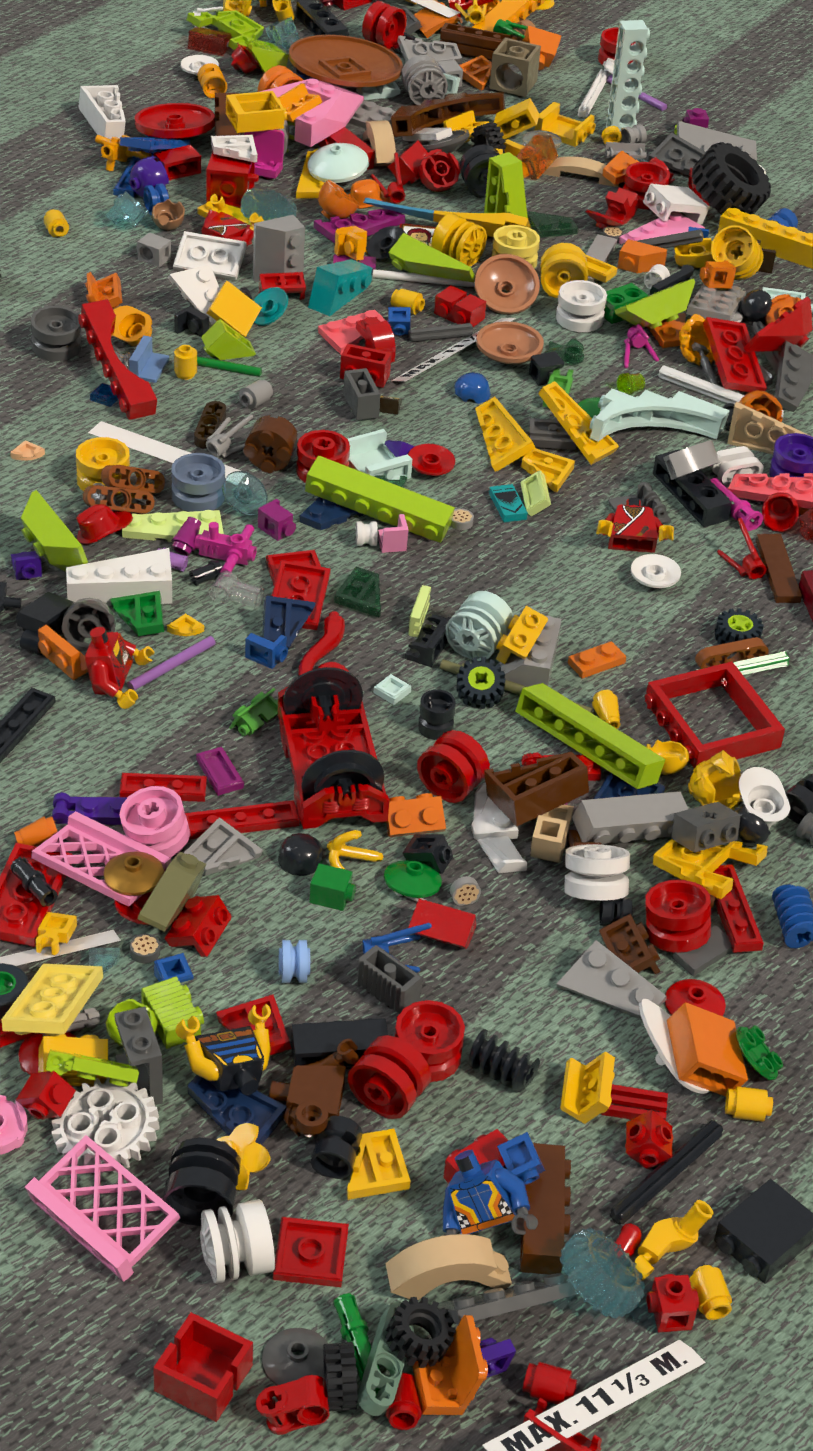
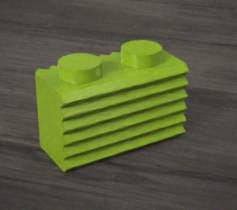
M177 976L141 988L142 1004L147 1005L154 1012L158 1022L156 1031L166 1049L186 1043V1039L178 1037L175 1030L177 1024L182 1019H184L186 1027L189 1028L187 1024L188 1019L191 1016H195L199 1020L200 1028L194 1036L201 1035V1025L204 1024L203 1013L199 1006L193 1007L187 985H181Z

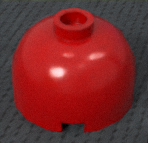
M442 149L431 150L424 156L419 166L421 182L431 191H447L459 179L460 165L458 160L450 152L448 154L442 152Z

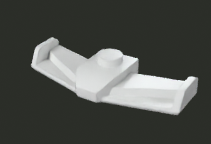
M482 783L475 792L474 818L471 825L474 839L479 842L498 873L526 871V860L521 857L510 840L518 838V827L487 796L486 783Z

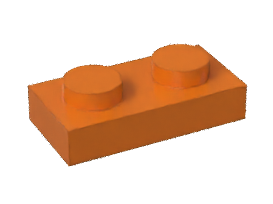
M612 641L568 656V664L582 679L625 664L626 655Z

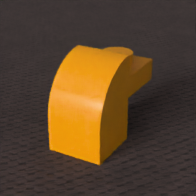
M357 226L337 229L335 231L334 253L337 256L346 255L356 261L364 260L367 231Z

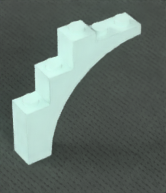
M612 388L606 395H602L598 404V408H601L600 413L597 416L594 415L589 426L592 429L590 439L599 442L606 435L618 430L643 426L682 429L717 439L725 428L730 410L680 391L673 398H666L648 390H645L640 396L633 397Z

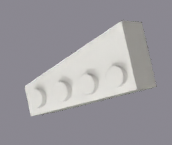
M118 85L81 86L79 110L96 134L109 139L112 137L120 138L124 135L126 121L122 110Z
M169 548L66 567L67 599L73 602L84 598H94L101 600L108 606H112L111 598L160 591L162 604L172 603V574Z

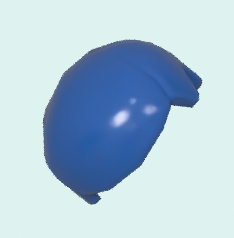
M471 372L463 374L454 385L455 394L460 396L464 402H467L468 399H473L476 404L487 401L491 396L488 381L480 373Z

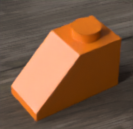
M627 239L620 250L617 268L634 273H643L650 271L656 264L665 266L668 249Z

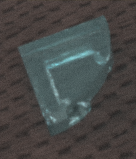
M89 948V966H102L103 975L105 971L118 964L120 948Z

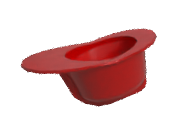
M237 43L238 46L231 55L233 59L232 67L246 74L257 68L261 69L249 48Z
M103 504L93 505L76 517L80 528L77 540L81 544L94 543L109 534L127 527L132 522L133 516L127 511L113 512L108 506Z

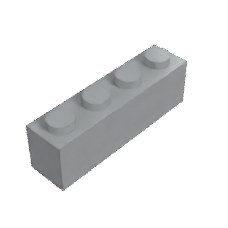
M681 792L581 800L572 819L582 842H600L602 845L620 841L626 843L640 839L672 838L674 813L688 810V807Z

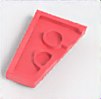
M369 310L365 313L318 326V333L341 355L347 344L357 345L363 339L356 330V321L368 317H377L380 322L386 320L376 310Z

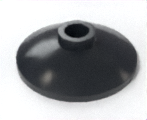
M388 226L377 231L367 244L369 256L376 257L378 261L390 259L389 251L405 231L398 226Z

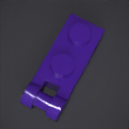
M63 792L57 793L53 798L54 809L52 810L51 817H53L55 824H68V816L76 811L101 824L122 825L119 814L122 804L128 797H70Z

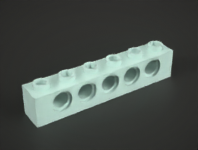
M643 20L620 21L606 128L616 126L621 131L624 127L632 128L634 125H637L636 113L639 112L638 97L642 93L641 77L644 76L645 72L643 62L647 57L646 41L650 37V30Z

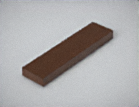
M757 534L756 544L762 562L766 567V575L775 602L800 603L802 595L781 534Z

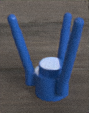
M426 923L383 936L363 939V955L375 945L389 953L388 946L419 940L421 936L414 933L430 929L432 925L431 923ZM406 965L414 972H420L419 967Z

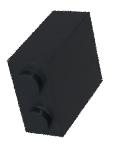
M770 1178L718 1222L714 1241L723 1253L733 1256L740 1262L749 1275L757 1277L765 1284L813 1242V1213Z

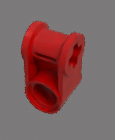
M307 1375L298 1380L264 1389L257 1397L256 1407L262 1416L267 1417L266 1423L269 1430L274 1434L283 1435L300 1428L324 1423L330 1415L326 1380L318 1375ZM273 1396L278 1399V1402L274 1400ZM278 1418L282 1423L281 1425L277 1422Z

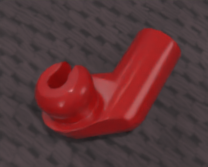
M631 1223L622 1226L621 1233L616 1241L598 1243L600 1260L632 1256L641 1242L642 1233L640 1228Z

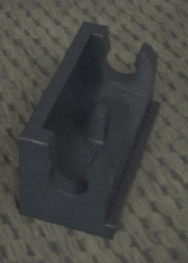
M430 614L427 620L435 622L438 626L434 627L433 625L425 624L417 640L410 642L408 645L410 650L406 652L405 659L432 667L448 643L445 630L446 624L451 617L444 618Z

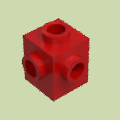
M652 1109L626 1122L625 1148L626 1154L631 1159L637 1161L644 1168L649 1169L672 1157V1125Z
M666 1274L661 1277H654L652 1290L647 1292L646 1302L648 1312L654 1313L658 1333L692 1330L699 1307V1298L696 1288H691L689 1276Z

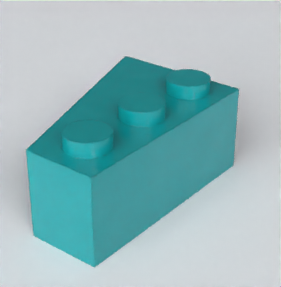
M353 259L318 266L308 308L331 316L368 288L372 281L371 274L373 268Z

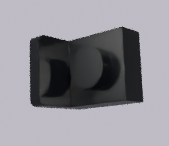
M189 306L175 313L174 332L178 334L188 329L202 337L209 330V316Z
M414 834L403 851L405 860L431 862L435 871L439 874H443L453 858L452 850L444 834Z

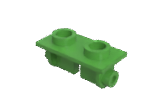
M273 688L266 694L260 692L253 698L250 706H241L233 714L235 719L229 728L232 729L237 725L241 735L250 736L264 725L259 716L266 723L277 716L278 700L272 697L276 689Z

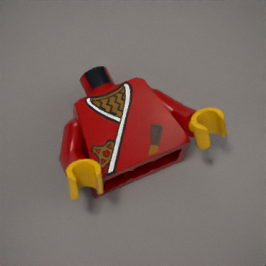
M213 194L210 198L213 208L209 210L201 233L245 241L247 246L252 244L254 223L264 221L262 216L259 217L256 212L251 214L249 220L252 225H249L224 212L218 213V210L224 209L225 201L222 196L218 201L217 195Z
M629 498L626 501V505H618L616 513H610L604 520H599L596 531L598 535L601 533L610 537L608 549L655 553L658 538L659 541L666 539L674 541V527L663 525L654 516L652 508L641 506V501L638 498Z

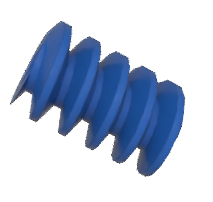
M791 884L777 887L773 891L772 899L785 943L789 948L797 949L804 947L813 941V904L809 891L805 887Z

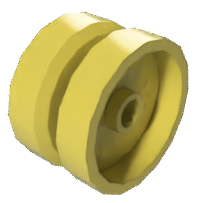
M521 225L500 227L494 232L492 256L499 254L516 255L528 261L535 269L538 261L540 237L536 231L529 227Z

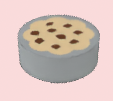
M454 509L450 526L456 530L470 529L473 526V513L467 509Z
M465 876L458 878L452 883L450 894L453 901L461 906L476 902L480 897L481 889L474 878Z

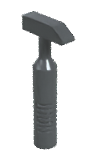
M695 342L691 346L701 356L700 362L708 382L719 386L709 358L705 356L710 350Z

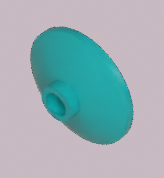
M279 287L268 288L254 298L253 301L262 307L254 323L259 326L269 325L283 315L288 305V295L283 289Z

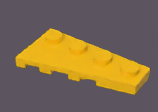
M555 381L542 387L538 394L591 465L611 455L618 449L619 445L609 435H606L599 442L590 439L592 429L589 426L592 418Z
M495 396L475 408L491 459V465L495 472L535 449L533 441Z

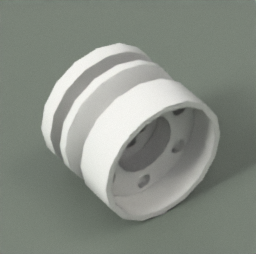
M260 1199L238 1203L236 1207V1220L233 1221L225 1206L218 1209V1224L212 1209L202 1211L201 1247L205 1263L210 1270L215 1284L225 1281V1265L232 1280H236L239 1277L240 1262H244L250 1276L274 1271L275 1255L272 1233L266 1209Z

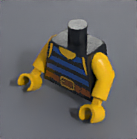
M267 1004L264 1005L262 1008L263 1017L256 1014L255 1005L250 1010L248 1019L251 1024L255 1025V1030L247 1026L194 1036L200 1028L199 1020L195 1016H191L188 1019L187 1024L189 1028H187L184 1019H182L177 1024L175 1030L178 1037L186 1039L187 1044L184 1047L193 1073L208 1080L219 1091L239 1088L244 1095H251L256 1092L261 1081L262 1071L267 1068L270 1056L269 1030L265 1029V1022L271 1014L270 1007Z

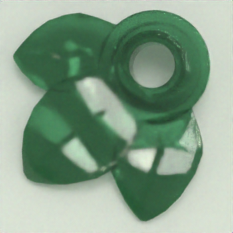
M575 338L571 339L566 346L550 341L549 351L544 352L556 351L563 361L572 365L579 364L584 360V354L582 353L584 346Z

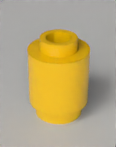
M55 209L46 212L44 224L52 237L65 236L69 231V224L63 213Z
M396 289L391 297V306L411 307V314L416 315L424 309L425 299H423L421 293L406 289Z
M181 345L174 351V372L178 378L189 380L197 373V350L190 345Z
M736 1086L735 1089H727L725 1114L733 1115L735 1119L764 1122L766 1116L772 1115L773 1097H768L767 1090Z
M710 1265L698 1267L689 1280L691 1288H696L698 1293L699 1311L705 1314L708 1320H717L727 1316L732 1310V1298L722 1271Z

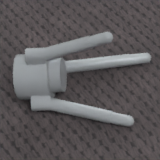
M253 415L247 416L226 434H220L231 421V418L227 417L218 429L207 438L206 447L211 455L226 458L230 454L243 450L245 444L229 449L231 445L229 437L253 419Z

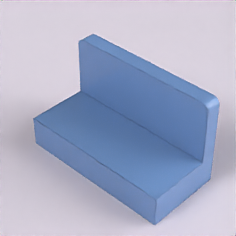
M143 335L129 359V370L145 381L156 383L169 361V356L153 353L152 337Z

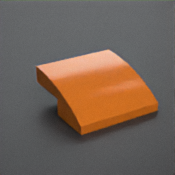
M426 7L414 14L422 25L419 30L426 38H429L442 28L445 22L456 24L459 21L455 15L448 18Z

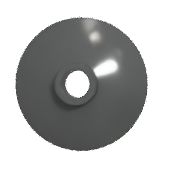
M290 1328L275 1334L267 1342L263 1350L262 1365L264 1372L277 1386L298 1380L307 1375H318L324 1378L323 1345L328 1344V1342L320 1334L309 1329ZM302 1351L304 1353L302 1355H294L292 1352Z

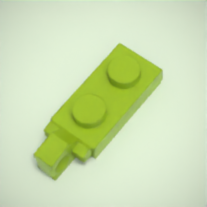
M52 1049L49 1051L46 1063L47 1071H55L59 1075L75 1070L78 1077L96 1080L97 1075L109 1077V1083L128 1087L129 1082L137 1083L139 1070L136 1066Z

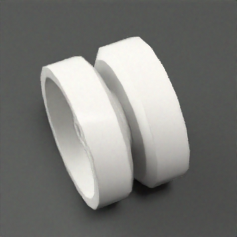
M574 280L563 284L558 295L557 322L563 328L575 332H591L599 329L604 321V308L607 300L605 289L596 283L584 280Z
M598 844L577 845L566 849L565 866L571 870V872L565 875L564 891L566 894L587 900H615L624 898L629 894V878L623 874L630 868V853L628 850L616 846Z

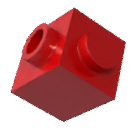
M55 1071L32 1073L16 1101L37 1119L58 1118L62 1116L76 1090Z

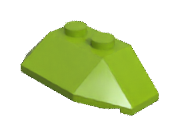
M693 278L618 308L614 310L615 314L635 326L640 324L642 328L649 326L650 329L663 325L662 320L666 319L667 322L679 318V313L686 311L695 280Z
M37 490L33 491L21 516L24 525L21 531L27 542H33V547L39 557L44 556L51 565L65 572L66 567L87 564L88 561L82 545Z

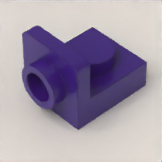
M36 551L11 554V563L16 580L42 577L41 558L37 555Z
M493 1338L480 1341L482 1357L486 1359L488 1365L487 1378L507 1371L516 1353V1349L510 1339L498 1343Z

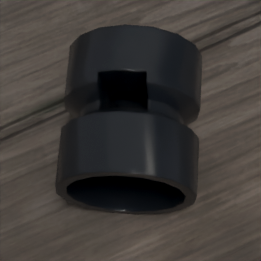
M433 689L425 692L421 697L418 729L421 735L428 739L437 740L443 733L453 730L456 699L448 691Z
M808 774L785 791L790 804V811L787 817L797 824H800L808 813H813V774Z
M328 1117L327 1127L318 1134L310 1161L312 1168L318 1174L335 1179L348 1177L352 1172L356 1152L363 1133L361 1127L347 1117Z

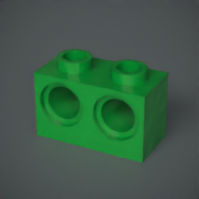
M633 283L606 291L607 300L604 308V318L611 324L623 321L624 319L616 315L614 310L645 298L648 294Z

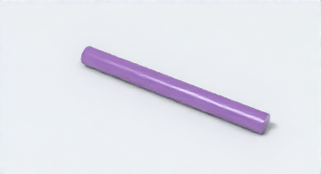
M611 75L607 77V82L612 84ZM644 92L638 97V99L661 111L667 109V104Z
M208 636L127 682L128 688L135 691L215 645L214 638Z

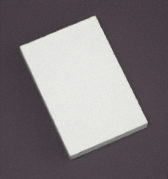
M184 231L173 264V270L184 271L210 264L215 277L236 281L247 244L245 241Z

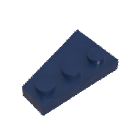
M198 1075L188 1084V1095L228 1136L240 1124H254L259 1127L255 1142L262 1145L284 1118L286 1106L258 1091L251 1095H244L239 1088L219 1091L208 1080Z

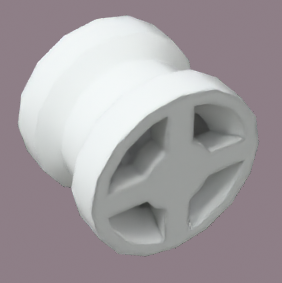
M654 265L645 274L644 284L647 288L651 289L652 285L670 276L669 270L664 265Z
M356 521V546H362L363 544L377 546V522L371 521L369 524H364L362 521Z

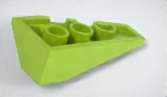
M256 39L248 44L249 50L264 73L274 66H287L289 54L275 44Z
M405 233L401 235L389 251L393 266L399 270L404 269L410 273L472 283L475 281V276L470 266Z

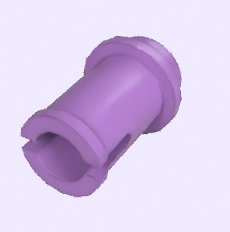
M170 552L171 568L184 572L188 564V556Z

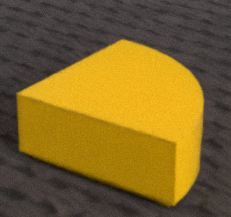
M185 613L167 625V632L178 636H193L204 632V625Z

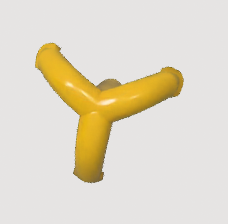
M358 830L343 833L327 844V849L330 851L328 857L330 865L342 869L345 868L340 863L339 856L381 862L383 854L378 851L345 845V843L362 836L361 831Z

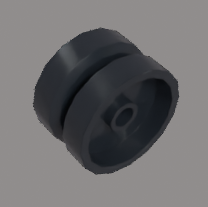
M484 144L467 150L459 163L462 179L469 192L477 198L486 197L489 158L500 155L494 147Z

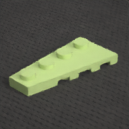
M220 510L132 514V522L127 527L121 529L123 538L153 541L156 538H162L172 542L173 537L190 516L201 521L199 534H202L204 530L209 531L210 522H217L219 524V533L224 534Z

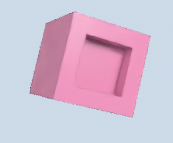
M399 514L398 527L378 530L377 538L382 553L406 551L408 526L404 514Z

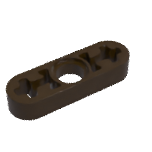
M211 401L205 405L194 432V444L197 447L207 449V438L225 421L226 405L224 403Z

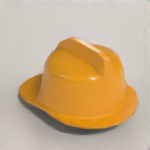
M119 306L113 309L116 320L112 336L136 347L143 335L151 337L152 319L150 315L131 306Z

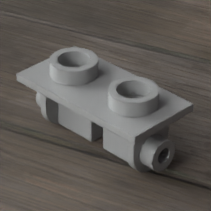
M606 142L604 161L610 162L620 151H624L635 160L644 162L646 160V144Z

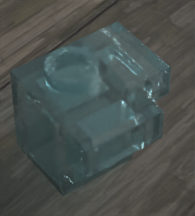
M292 17L277 21L265 28L270 42L276 46L281 45L286 51H289L290 46L300 39Z
M125 191L123 195L120 194L114 200L115 205L106 214V217L115 225L125 221L137 227L149 211Z

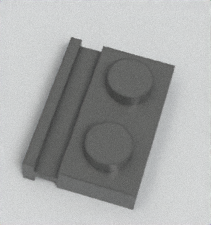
M530 418L529 438L533 441L535 447L576 450V444L558 420Z

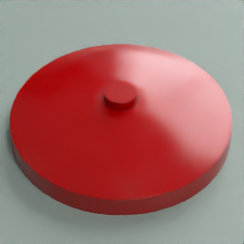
M189 103L154 105L139 111L135 115V128L142 134L158 138L176 139L197 136L210 131L215 126V114L211 109Z

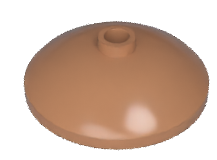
M499 254L485 260L477 270L474 284L478 298L486 301V307L501 314H517L525 311L535 302L540 288L539 277L534 267L525 259L512 254Z
M505 321L484 326L477 334L476 344L485 356L494 361L505 364H521L529 362L531 356L541 354L544 340L537 330L528 325Z

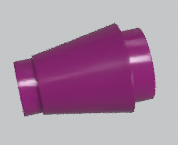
M189 516L171 540L173 543L171 548L177 553L186 556L194 552L195 538L199 534L201 521Z

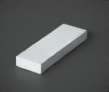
M424 128L413 136L402 137L405 141H439L452 136L453 133L451 128Z

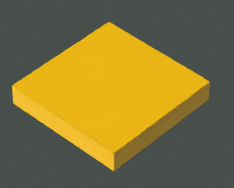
M226 281L206 313L216 321L221 319L243 337H246L262 307L230 282Z

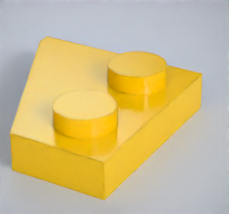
M535 448L523 457L521 467L531 475L541 470L545 475L547 487L554 492H558L574 469L575 461Z
M395 1129L362 1134L351 1180L347 1186V1200L410 1189L411 1181Z

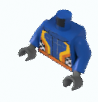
M466 1150L455 1157L460 1171L454 1174L445 1190L443 1231L446 1235H456L459 1231L461 1234H472L508 1222H512L511 1226L516 1234L525 1235L524 1221H526V1226L529 1230L536 1229L538 1220L534 1215L528 1214L530 1204L523 1180L503 1168L497 1160L479 1164L473 1150Z

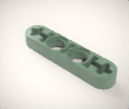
M401 1301L391 1303L380 1318L358 1390L357 1399L359 1405L366 1413L372 1416H380L393 1403L406 1357L402 1361L397 1358L399 1351L392 1352L385 1342L388 1333L386 1331L387 1325L397 1307L400 1306ZM409 1325L414 1332L415 1325ZM377 1364H381L384 1367H386L390 1373V1377L382 1374L379 1371ZM377 1387L380 1388V1390L378 1391L377 1397L375 1398L376 1393L373 1390Z

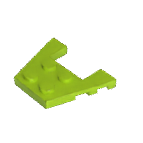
M237 10L217 11L216 15H211L208 12H201V16H194V13H188L187 21L198 28L212 24L220 32L232 36L228 46L234 50L238 46L237 43L248 47V44L255 39L257 40L264 30L263 26Z

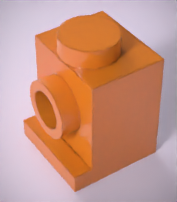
M726 260L723 262L706 261L705 267H702L700 270V279L708 288L732 289L736 267Z

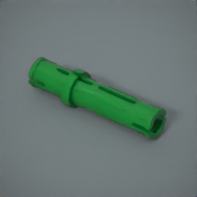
M347 1293L338 1296L333 1301V1304L341 1322L342 1328L340 1332L342 1338L354 1344L356 1369L362 1381L372 1348L367 1335L369 1328L367 1322L362 1320L355 1295ZM376 1387L373 1390L376 1393L375 1398L377 1397V1393L380 1390V1388Z

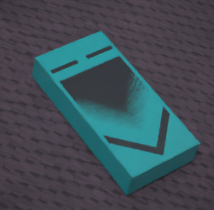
M513 484L489 488V495L503 522L527 520L528 512Z

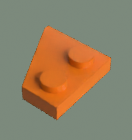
M620 151L603 168L602 176L614 185L625 182L626 168L639 161L624 151Z

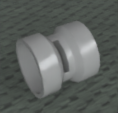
M642 124L634 125L632 128L624 127L621 129V143H645L647 139V132Z

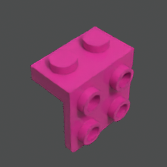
M277 129L244 132V135H253L257 151L255 174L266 179H276L283 169L284 132Z

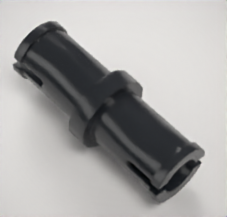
M19 857L12 862L10 867L12 873L22 881V887L28 893H32L42 906H50L56 901L58 894L46 882L45 875L41 871L35 870L25 857L23 859Z

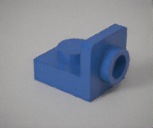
M250 633L245 639V658L273 669L278 662H283L287 657V637L281 635L275 642Z

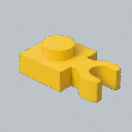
M47 912L38 928L36 952L40 953L44 947H51L52 955L58 954L60 951L59 943H68L75 931L77 916Z

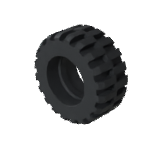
M720 142L711 145L692 169V181L696 185V190L702 195L701 197L704 201H707L709 206L715 208L721 215L728 208H737L741 212L755 214L770 197L771 184L768 182L769 178L765 175L764 169L747 152H743L741 148L734 147L730 143Z

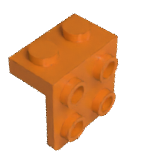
M464 1315L455 1329L454 1340L440 1362L437 1361L436 1365L432 1367L427 1363L425 1368H419L418 1361H416L414 1366H412L422 1415H463L469 1403L474 1399L482 1382L486 1380L488 1365L486 1359L482 1357L480 1330L478 1327H475L472 1315Z

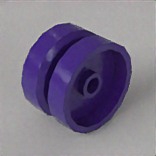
M791 433L779 437L775 441L769 472L770 477L780 475V473H789L790 477H804V473H813V437L800 433Z

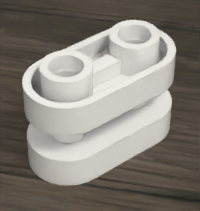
M745 446L717 451L720 463L709 467L726 486L730 485L735 474H762L764 470L763 464Z

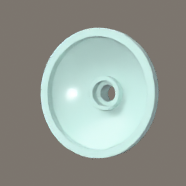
M333 143L316 150L308 160V170L314 178L323 182L330 180L334 183L356 179L367 170L369 165L366 152L358 146L349 143Z

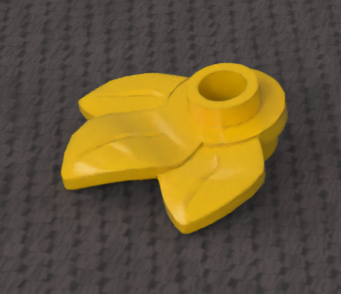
M250 1123L240 1124L236 1126L230 1136L216 1139L235 1149L241 1158L240 1174L238 1175V1185L236 1186V1190L240 1191L247 1190L250 1173L263 1170L271 1159L268 1150L255 1142L259 1127Z

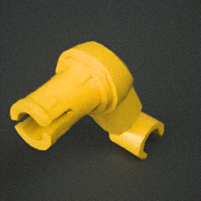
M697 1200L683 1218L672 1217L654 1223L638 1249L639 1256L630 1267V1272L639 1282H642L654 1271L655 1268L651 1264H656L666 1253L682 1251L691 1247L698 1240L699 1229L712 1217V1208L706 1202Z

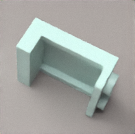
M384 429L348 438L350 444V457L348 460L350 468L390 483L411 478L413 459L408 454L400 457L394 456L385 445L387 432Z

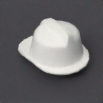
M753 767L741 774L738 782L739 791L747 812L762 818L769 829L772 825L788 816L790 804L783 785L776 774L763 767Z

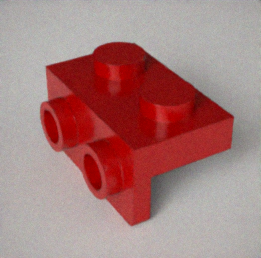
M219 895L192 897L186 902L179 917L173 922L165 940L171 947L194 945L201 957H208L232 916Z

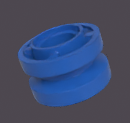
M163 183L156 184L155 189L152 185L144 187V204L149 214L152 215V209L157 203L169 199L168 192Z

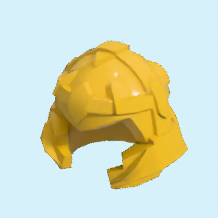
M722 750L712 756L711 759L699 763L693 770L690 783H688L690 794L702 805L720 802L726 807L735 810L738 803L743 801L739 791L738 782L741 770L735 757H731Z

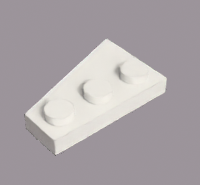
M210 264L169 274V281L172 284L175 283L180 289L185 300L188 299L195 309L209 316L206 312L220 290ZM209 316V329L217 322L211 316Z

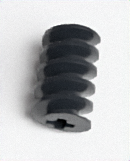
M483 1029L472 1045L469 1056L470 1067L475 1069L480 1067L481 1073H490L493 1080L501 1079L504 1086L512 1085L513 1091L521 1092L534 1079L540 1065V1059L537 1058L530 1064V1053L526 1052L519 1058V1047L516 1046L511 1052H508V1041L505 1040L500 1046H497L498 1036L493 1035L489 1040H486L488 1030Z

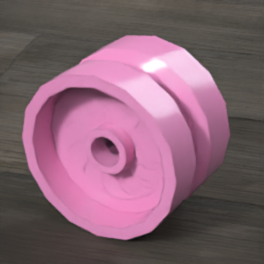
M160 786L143 788L131 794L122 804L119 815L127 837L170 858L182 851L188 843L190 836L189 825L181 797L174 790Z

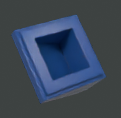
M184 953L154 961V974L159 982L177 976L180 983L194 978Z

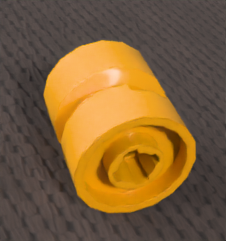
M208 63L199 69L197 78L204 94L208 98H215V93H226L227 82L220 67L216 64Z

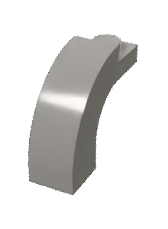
M712 440L663 457L671 480L720 463Z

